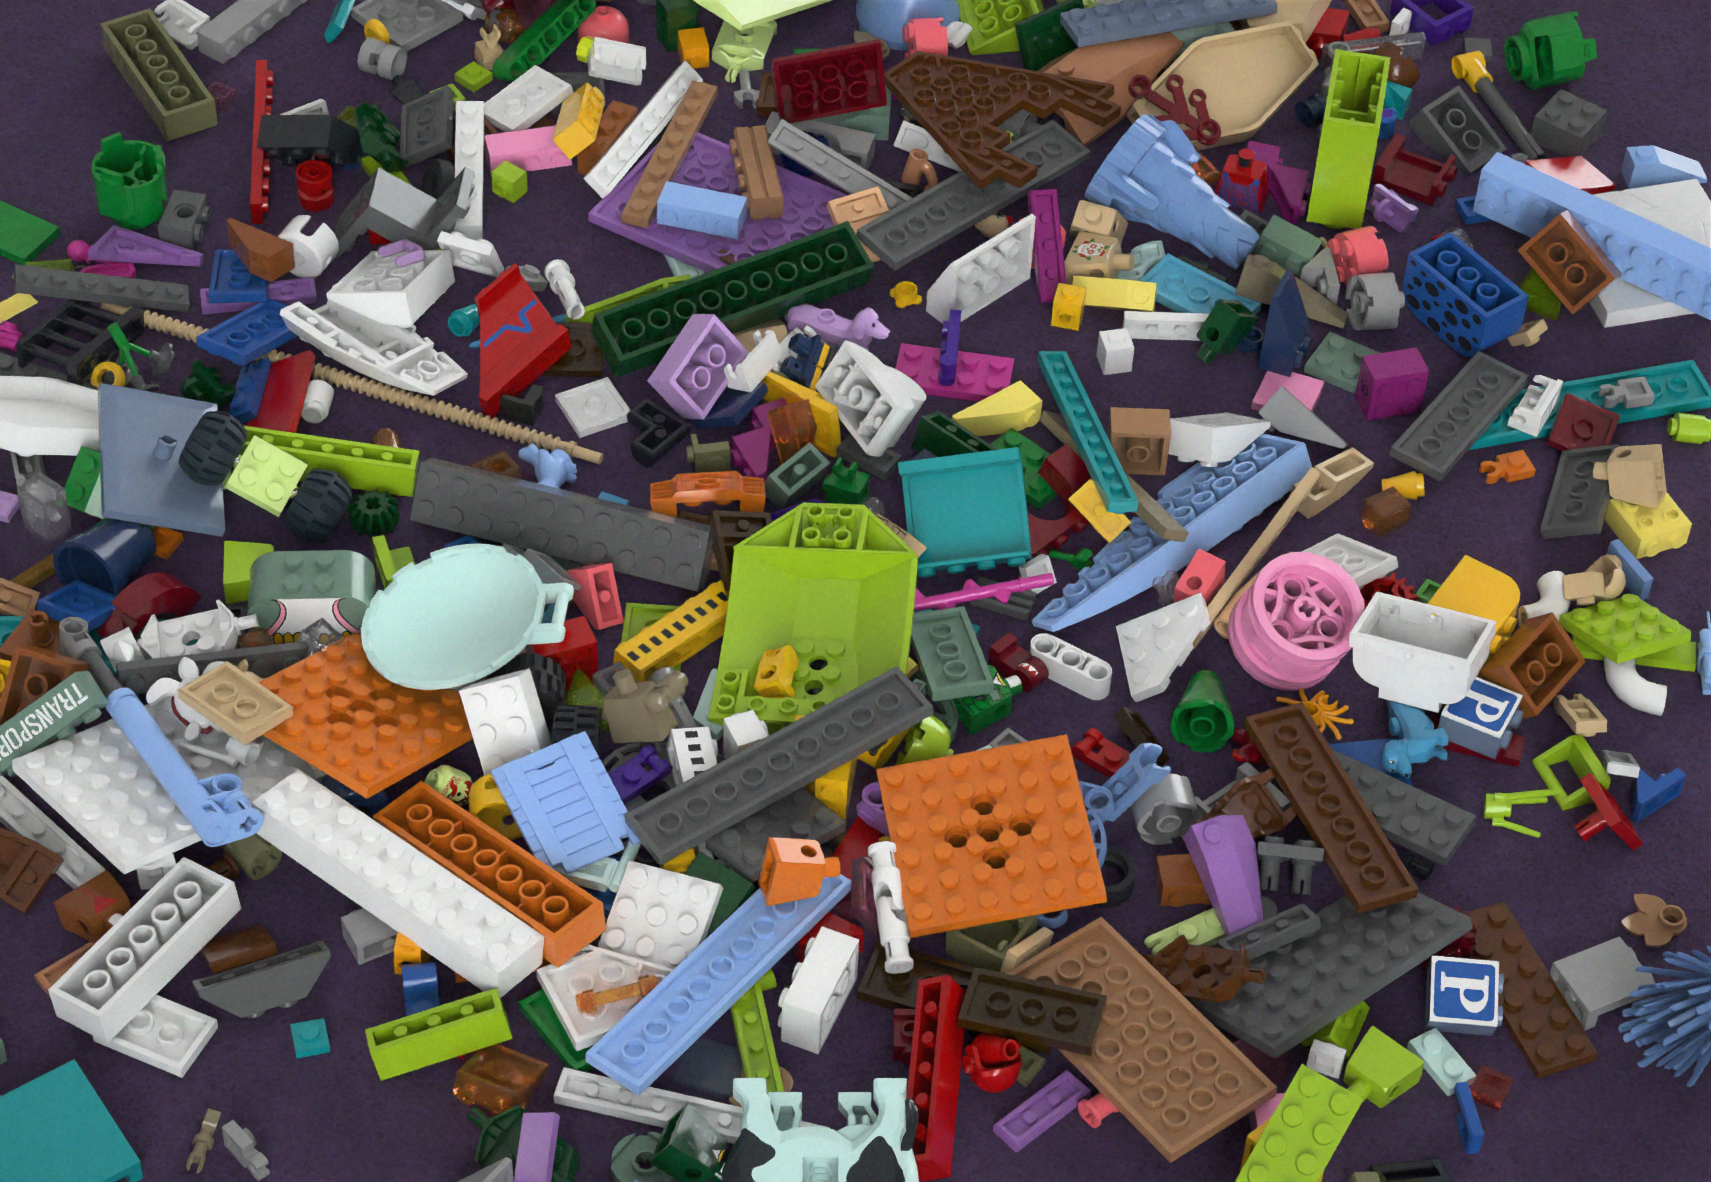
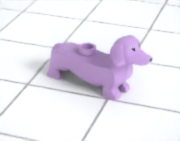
M808 303L789 309L788 314L784 315V320L787 321V334L796 327L805 334L803 329L808 325L830 347L835 345L841 347L844 341L847 340L869 350L868 345L872 341V337L885 339L891 333L879 321L878 314L869 307L857 313L853 321L836 315L831 309H819Z

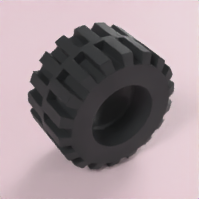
M521 653V655H516L495 672L487 675L486 679L530 668L548 729L550 725H553L554 713L558 705H565L566 675L564 671H561V666L558 663H553V659L549 657L543 658L540 654L536 653L533 655Z
M558 705L553 719L552 745L585 731L600 759L601 713L598 706Z

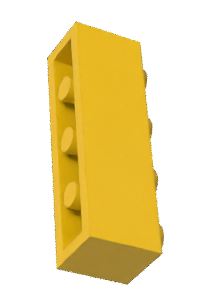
M588 82L563 101L552 138L554 143L570 160L595 141L605 105V98L602 92L597 87H592Z

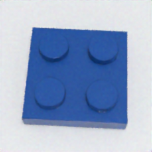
M75 580L39 599L37 611L45 612L54 621H62L68 617L82 618L87 621L89 632L104 624L116 607L111 602L116 596Z

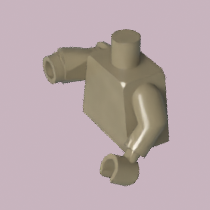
M630 669L616 672L613 675L616 686L604 698L601 712L602 720L609 725L613 743L664 741L670 734L671 729L678 725L668 703L685 693V687L688 684L686 675L680 671H674L666 675L656 685L652 681L635 682Z

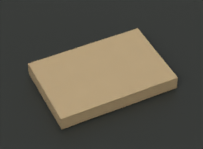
M228 661L178 689V699L244 745L293 716V706Z

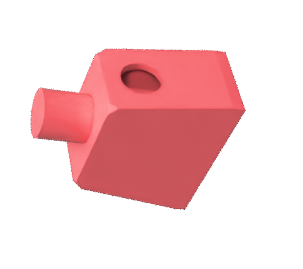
M1198 549L1174 588V603L1201 593L1208 607L1225 584L1226 561Z

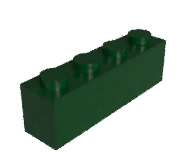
M940 411L920 417L911 446L919 453L923 449H927L937 457L998 450ZM1023 466V473L1025 475L1027 468Z

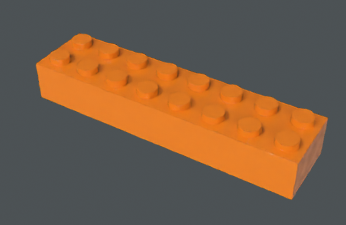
M423 781L414 785L373 815L374 821L544 936L543 958L557 968L606 931L603 902Z

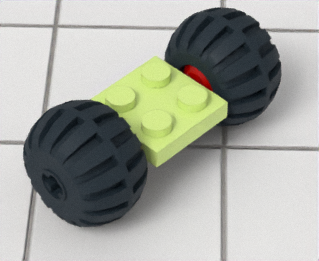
M206 412L194 427L179 457V465L184 473L196 483L216 486L225 480L234 464L235 470L225 486L226 489L277 517L280 516L289 498H292L293 501L284 516V522L290 532L300 540L310 543H323L327 541L334 528L340 522L352 497V489L347 481L336 472L327 469H313L307 474L299 488L296 485L308 464L255 435L243 456L239 455L247 440V431L242 423L233 415L225 412Z

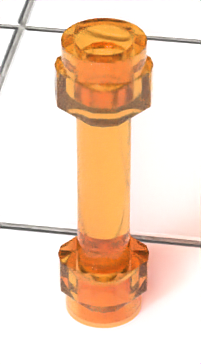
M646 974L638 976L635 983L594 993L592 988L583 990L582 993L575 994L578 1011L580 1014L597 1012V1006L639 995L643 999L658 985L655 974L649 976Z

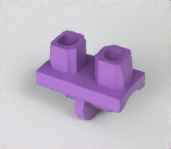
M1376 184L1373 189V196L1365 208L1373 213V218L1378 222H1386L1401 234L1407 232L1410 223L1415 221L1419 209L1413 204L1405 202L1392 189L1388 190L1383 185Z

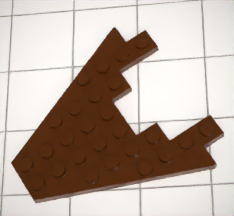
M916 51L884 73L885 86L979 189H983L997 178L1021 188L1037 176V166L1001 150L1010 144L1011 134L997 127L1020 110L1024 109L1037 117L1045 119L1061 107L1102 127L1107 126L1121 115V106L1107 100L1114 95L1115 85L921 51Z

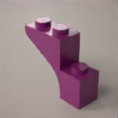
M1249 140L1247 149L1254 151V160L1267 164L1268 189L1283 219L1296 226L1298 217H1304L1307 201L1303 200V198L1308 199L1312 183L1307 182L1309 171L1283 166L1284 159L1279 158L1281 147Z
M784 398L754 407L752 409V420L749 421L750 431L732 437L730 461L734 467L738 466L742 476L764 478L765 484L768 477L771 451L782 441L796 437V416Z

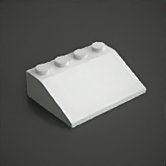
M1030 214L951 263L927 291L926 312L943 324V320L949 321L950 309L961 310V321L1030 279L1036 216Z
M423 250L425 257L423 260L402 267L395 264V258L409 252L401 251L382 257L378 254V251H371L326 293L327 299L384 325H396L398 328L410 327L455 282L450 251Z

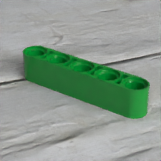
M557 0L496 59L493 64L494 76L500 81L513 82L534 65L539 66L593 13L596 7V0Z

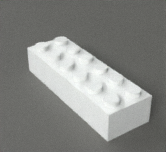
M183 857L48 990L57 1017L108 1044L241 910L235 883Z

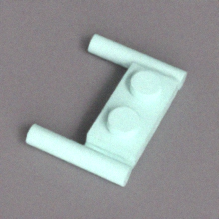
M628 840L620 861L606 857L569 874H565L562 866H558L554 870L578 886L606 892L609 888L612 892L617 893L629 860H635L641 842L632 845L630 840Z

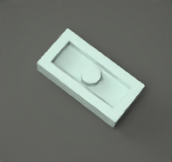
M1436 1027L1408 1042V1050L1425 1062L1424 1069L1447 1096L1454 1094V1085L1456 1083L1468 1082V1085L1475 1083L1477 1075Z

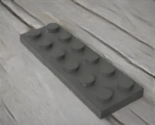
M1478 351L1394 443L1389 456L1441 481L1527 385L1529 375Z
M1332 749L1387 839L1446 866L1475 825L1476 815ZM1275 778L1274 786L1282 790L1281 786Z

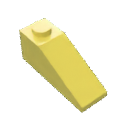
M1073 276L1072 285L1087 288L1085 306L1138 312H1154L1157 283Z
M1020 380L952 415V420L976 436L1004 434L1011 428L1019 432L1027 427H1033L1040 421L1042 400Z

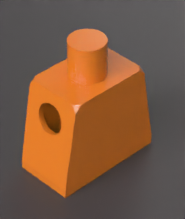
M768 838L758 880L766 906L816 897L820 893L823 878L839 877L840 861L838 857L824 858L820 844L816 840Z

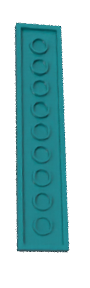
M1694 360L1563 382L1558 403L1537 437L1507 426L1510 416L1513 415L1515 408L1527 392V389H1522L1469 450L1549 436L1566 393L1619 414L1620 418L1617 424L1676 414L1677 412L1682 413L1710 408L1711 388ZM1645 377L1655 396L1653 405L1625 408L1623 403H1618L1615 407L1605 408L1603 404L1606 396L1599 397L1598 393L1601 385L1611 384L1616 386L1617 380Z

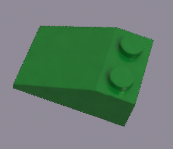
M81 446L59 502L104 519L105 517H102L100 451ZM138 523L142 528L146 525L150 531L154 527V525Z

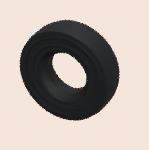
M442 159L431 160L423 175L421 191L438 199L454 180L452 164Z

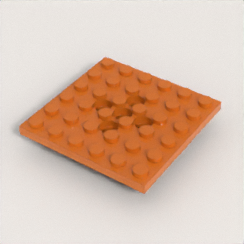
M356 632L258 682L293 706L292 717L262 735L367 799L473 739L458 691L448 688L438 690L413 689L389 681L373 668L363 649L361 635Z
M1067 734L876 769L890 842L896 844V852H894L895 864L900 870L902 898L910 938L1107 902V894Z

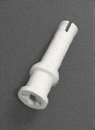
M559 259L549 262L544 272L547 280L550 282L552 291L559 295L569 318L573 317L574 320L581 318L584 315L585 308L574 289L575 279L570 273L568 264Z

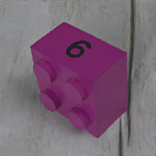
M1417 347L1362 356L1355 398L1366 420L1384 419L1390 416L1421 412L1429 370Z

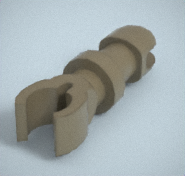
M208 1108L200 1132L194 1135L192 1141L194 1148L189 1154L186 1163L187 1171L190 1170L192 1163L198 1164L196 1174L202 1171L206 1162L207 1151L211 1150L214 1145L212 1137L221 1112Z

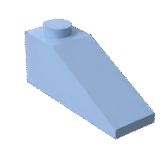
M1653 145L1627 147L1621 172L1629 189L1697 179L1699 183H1707L1706 175L1698 161Z

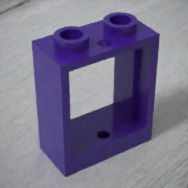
M1392 0L1390 14L1396 17L1403 8L1410 10L1412 15L1409 29L1428 44L1434 46L1440 42L1447 41L1450 37L1460 32L1467 31L1472 24L1474 8L1464 0ZM1433 2L1448 15L1436 21L1421 10L1420 7Z

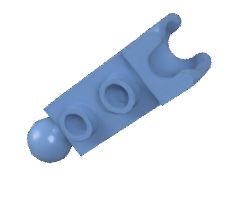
M1153 743L1140 744L1129 754L1130 759L1102 785L1111 791L1115 802V810L1112 815L1102 819L1103 826L1106 821H1115L1153 783L1159 784L1171 772L1170 766L1159 767L1156 765V760L1162 753L1161 746ZM1104 797L1096 798L1098 805L1093 804L1091 806L1095 809L1103 808L1107 805L1108 799Z

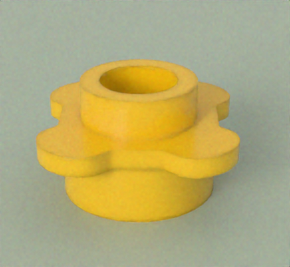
M900 282L895 288L890 290V296L894 297L896 300L895 305L898 308H905L912 304L918 305L922 302V297L917 294L918 288L912 282Z

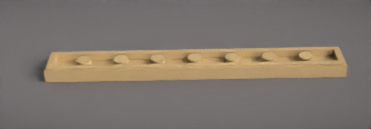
M1313 467L1310 468L1208 605L1207 610L1211 623L1205 632H1199L1192 643L1193 649L1197 647L1230 598L1240 589L1311 493L1320 477L1319 471Z

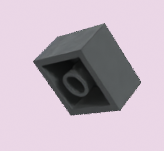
M1560 89L1534 116L1531 135L1539 145L1564 157L1582 156L1602 135L1607 110Z

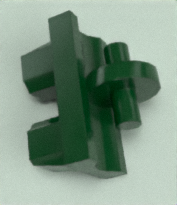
M200 360L192 361V374L183 380L184 385L181 389L183 397L217 404L218 411H220L221 405L230 404L235 389L230 384L220 385L221 375L216 367L206 368Z

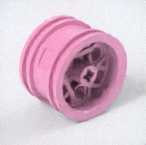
M1292 552L1281 555L1270 561L1253 580L1252 585L1235 603L1228 622L1230 646L1235 658L1243 669L1254 679L1268 687L1282 691H1299L1300 688H1311L1323 681L1352 648L1349 647V634L1365 610L1364 599L1352 577L1337 563L1326 557L1310 552Z

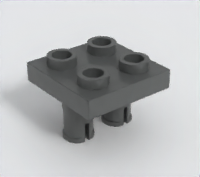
M1265 836V838H1262V841L1256 843L1257 858L1261 860L1260 890H1267L1268 877H1270L1269 891H1279L1280 864L1288 861L1294 864L1290 893L1299 894L1302 881V894L1311 895L1313 866L1323 862L1324 848H1316L1317 842L1297 840L1294 845L1284 844V838Z

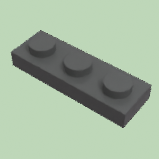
M1302 903L1218 940L1217 946L1222 949L1240 951L1239 943L1243 942L1249 954V959L1252 960L1321 929L1320 919Z

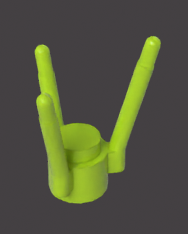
M1545 789L1514 793H1485L1484 819H1492V826L1505 827L1540 838V832L1506 821L1504 817L1511 816L1512 805L1547 803V796L1560 795L1561 790Z

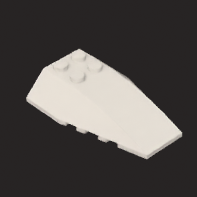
M328 300L326 305L313 311L299 301L280 311V316L288 329L298 335L301 340L312 344L321 350L324 355L380 382L434 396L467 378L468 373L446 353L437 352L433 349L434 343L428 337L422 339L415 332L416 326L414 324L407 328H398L396 325H384L331 300Z

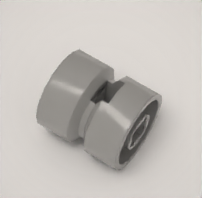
M369 37L360 48L357 61L358 68L361 71L373 75L379 74L382 78L392 80L396 75L401 76L407 64V51L404 48L392 44L386 45L383 41Z

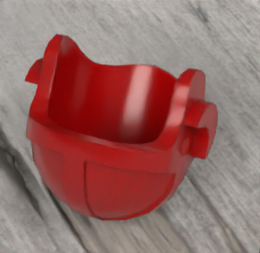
M1015 1040L1019 1048H1021L1020 1043L1017 1040ZM974 1045L966 1046L965 1056L962 1057L961 1061L964 1072L969 1074L972 1082L981 1090L989 1093H999L1008 1090L1016 1082L1022 1067L1020 1053H1018L1014 1060L984 1067L981 1064L978 1049Z

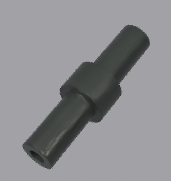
M1184 253L1179 255L1178 259L1228 284L1229 277L1212 269V265L1203 260L1197 261Z

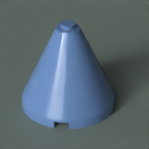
M858 0L856 4V18L859 22L860 31L870 33L884 40L890 49L908 51L907 42H903L902 29L903 26H907L910 19L943 17L944 21L940 25L946 27L951 22L960 20V8L957 0Z

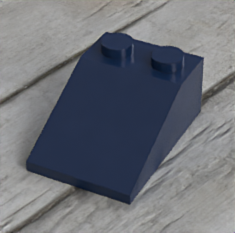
M1286 270L1272 296L1257 367L1258 369L1291 377L1295 368L1300 369L1304 355L1308 354L1312 338L1308 337L1310 324L1293 270Z

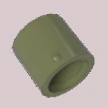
M256 833L250 837L227 843L224 847V852L228 853L234 859L237 866L252 880L262 879L277 867L282 857L281 850Z

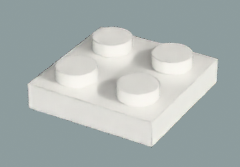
M443 231L440 232L437 242L441 250L450 251L453 266L496 278L504 271L493 244L484 239H477V241L468 239L465 235L455 231L451 232V234Z

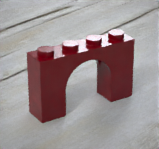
M1067 443L1048 456L1037 472L1061 498L1065 507V517L1058 520H1043L1028 512L1033 558L1040 554L1049 555L1048 551L1053 547L1056 550L1060 549L1070 539L1069 535L1073 532L1077 535L1080 534L1090 524L1068 500L1092 478L1084 461Z

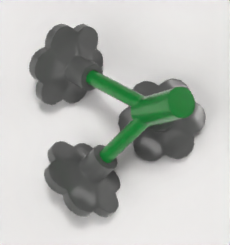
M118 323L109 325L107 329L119 348V359L115 363L120 365L125 372V387L133 384L134 389L148 392L159 389V384H145L142 375H138L139 368L134 365L129 350L146 356V359L151 361L152 375L159 377L161 374H166L169 370L170 363L174 358L173 345L166 342L163 346L160 345L157 350H146L128 342ZM108 371L105 373L104 380L108 384H113L114 374L112 371Z

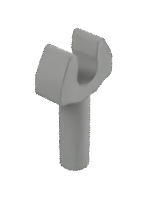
M741 70L739 72L741 90L734 92V103L737 107L743 109V101L749 99L752 101L753 108L756 109L760 90L751 89L749 71Z

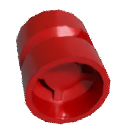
M316 159L301 163L296 169L300 206L313 212L324 211L330 208L335 200L331 166L327 162Z

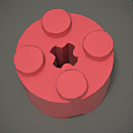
M943 17L914 18L909 20L907 26H903V42H907L908 53H904V59L916 51L948 56L946 26L940 25L944 21Z
M1365 226L1338 233L1333 239L1328 241V248L1331 249L1339 283L1343 282L1346 287L1352 276L1383 273L1384 270H1388L1389 261L1386 245L1383 238L1377 239L1374 233L1378 232L1375 227Z

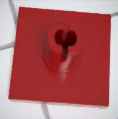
M1591 773L1580 779L1597 806V811L1574 825L1582 839L1587 842L1591 837L1607 826H1610L1632 850L1643 845L1644 843L1614 796Z

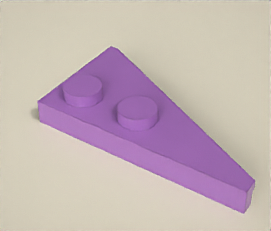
M113 225L88 250V259L94 261L200 267L203 263V254Z

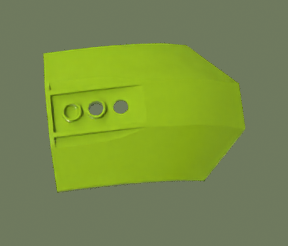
M803 502L733 547L734 555L727 615L719 665L708 714L709 722L723 726L724 718L754 710L759 721L763 720L765 722L768 733L771 735L795 722L796 715L806 716L896 666L906 676L916 597L918 555L865 505ZM785 645H791L797 654L799 662L798 669L794 671L791 685L795 690V697L769 698L760 696L754 688V683L764 652L771 649H779ZM818 659L827 662V666L821 670H814L810 667V664ZM812 688L822 689V691H820L816 695H810L807 693V691Z

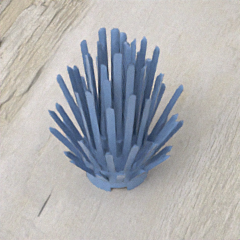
M1706 946L1708 952L1711 954V947ZM1692 950L1693 954L1699 959L1682 952L1674 954L1666 951L1662 953L1663 956L1667 957L1664 959L1666 962L1696 972L1691 973L1646 966L1637 967L1635 971L1685 980L1640 985L1638 990L1632 991L1629 996H1661L1634 1002L1631 1008L1624 1009L1622 1011L1623 1017L1633 1015L1642 1017L1620 1024L1618 1030L1622 1033L1631 1029V1032L1624 1034L1623 1040L1627 1043L1636 1039L1635 1043L1638 1047L1648 1045L1654 1041L1658 1042L1644 1051L1643 1055L1646 1056L1637 1063L1641 1068H1645L1681 1044L1659 1060L1656 1067L1666 1064L1664 1068L1677 1070L1674 1077H1678L1697 1060L1693 1070L1694 1073L1686 1084L1687 1087H1692L1711 1059V958L1699 950Z

